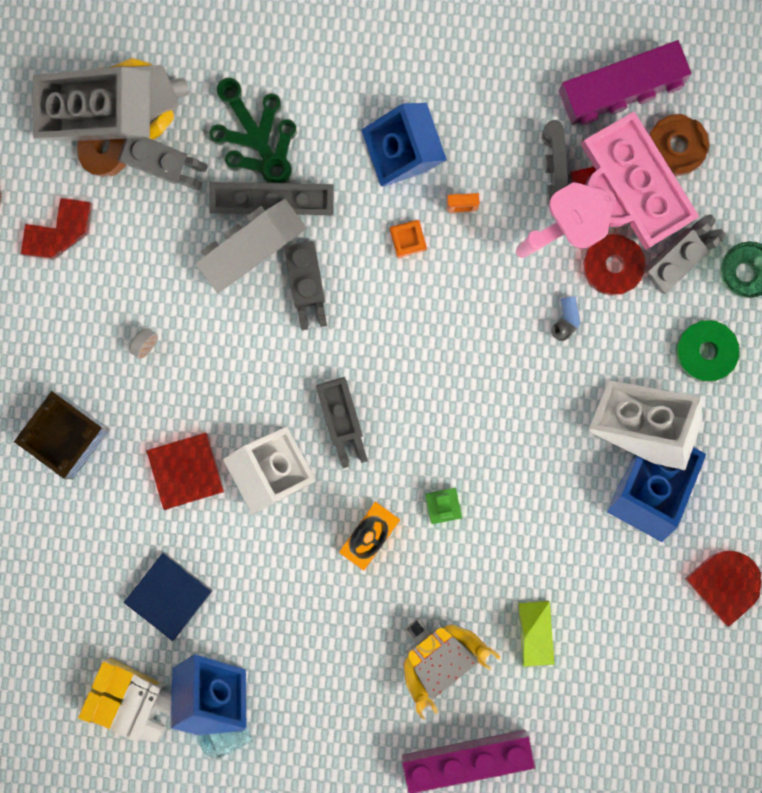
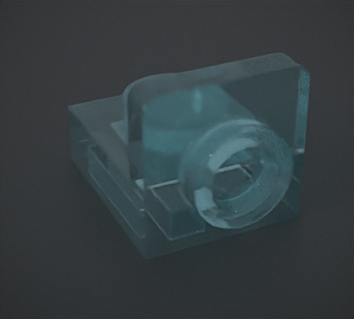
M248 727L240 732L207 734L199 737L202 751L205 755H209L211 759L221 758L253 742Z

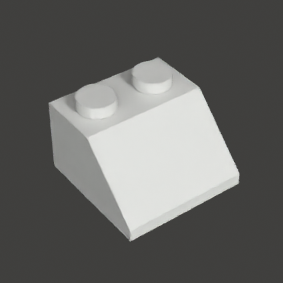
M288 427L244 445L223 459L252 515L316 482Z

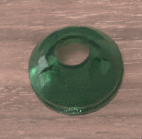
M753 241L741 242L727 251L720 265L721 280L729 292L741 298L762 296L761 243ZM741 264L750 266L753 271V277L748 282L741 281L737 277L736 269Z

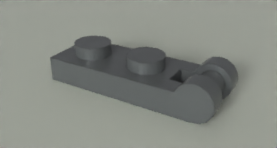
M557 120L549 121L541 136L542 142L548 146L549 155L544 156L545 173H550L551 185H547L548 204L551 197L557 191L568 185L564 128L561 122Z

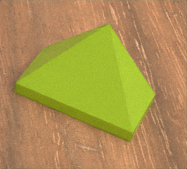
M550 601L518 603L523 667L555 665Z

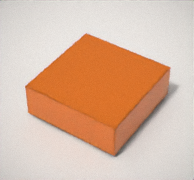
M479 193L448 195L446 201L447 212H476L480 204Z
M419 219L389 227L397 259L427 251Z

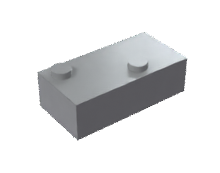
M120 66L33 75V139L70 142L150 137L149 71Z

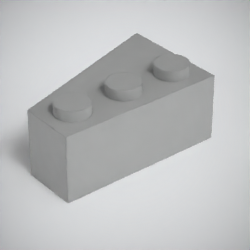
M283 199L266 211L262 206L246 217L249 220L247 225L242 228L238 223L223 234L227 240L220 245L217 241H214L201 251L204 257L195 264L217 294L307 229L286 199Z

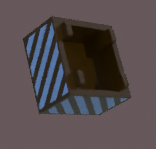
M51 391L14 440V443L63 479L73 480L110 429L62 393Z

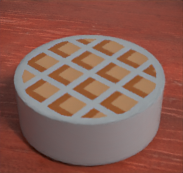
M150 328L142 329L131 341L129 352L136 358L143 359L155 346L158 334Z

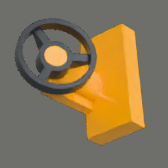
M375 501L339 553L364 571L401 519Z

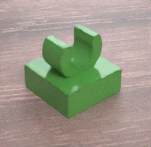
M456 487L425 493L431 524L462 518Z

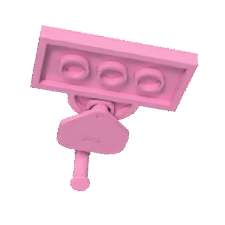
M632 112L585 139L580 144L596 171L588 178L585 185L571 183L551 197L549 209L556 223L541 232L531 231L528 237L517 246L515 253L518 257L525 258L565 235L572 246L579 249L588 248L607 235L609 227H620L626 224H630L646 250L699 218V215L635 112Z

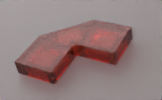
M60 198L56 228L25 224L20 254L22 256L49 260L59 257L89 234L93 204L87 201Z

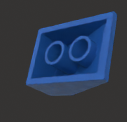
M693 447L685 470L654 464L634 454L616 488L607 513L663 542L679 526L706 454Z

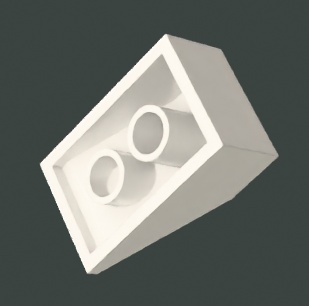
M609 380L589 431L654 464L685 470L702 423L701 397Z

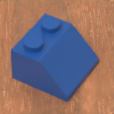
M402 103L361 129L381 187L426 173L447 161L427 103Z
M196 654L173 667L171 729L194 735L246 730V669Z

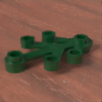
M234 78L222 79L217 85V95L222 103L232 107L247 134L228 130L224 125L217 124L210 129L212 141L217 145L231 143L255 149L263 159L244 157L241 152L232 150L225 157L228 168L233 171L243 168L262 173L267 183L288 182L292 175V167L286 157L291 139L297 134L296 124L290 119L282 120L278 125L280 137L275 153H273L268 145L275 114L282 107L279 96L270 93L263 98L264 110L258 128L241 100L242 89L239 82ZM229 89L236 91L235 96L232 98L225 96L226 91ZM273 99L278 104L275 108L267 107V102ZM284 126H292L293 131L290 134H284L282 132ZM216 131H224V137L222 139L214 138ZM231 157H240L239 164L231 165L229 163ZM276 166L283 169L282 173L278 176L271 173V170Z

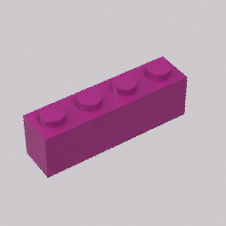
M679 40L562 82L559 94L571 125L581 122V125H587L598 120V115L610 112V115H614L627 109V105L638 101L639 104H644L657 97L656 94L667 90V93L671 94L683 89L692 72Z
M525 729L402 754V764L408 793H419L536 769L530 739Z

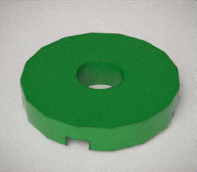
M702 320L690 325L680 335L676 344V359L679 365H681V368L690 378L700 382H714L727 377L735 369L740 357L739 343L735 333L725 324L715 320ZM703 343H709L714 347L715 356L713 359L707 360L701 356L700 347Z

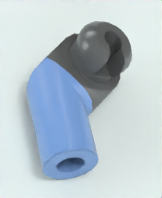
M575 296L561 299L563 316L551 328L552 336L559 341L569 339L580 326Z

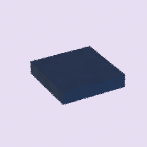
M163 552L123 603L173 642L213 590L167 553Z

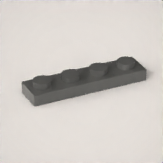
M209 182V213L251 214L261 206L266 211L278 202L286 199L297 215H334V184Z

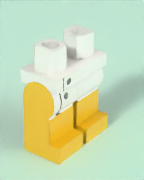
M110 657L102 662L91 687L93 690L89 691L78 719L101 725L119 735L128 737V739L134 742L144 739L158 743L163 736L166 725L153 720L152 717L156 709L171 715V692L165 690L167 684L156 681Z

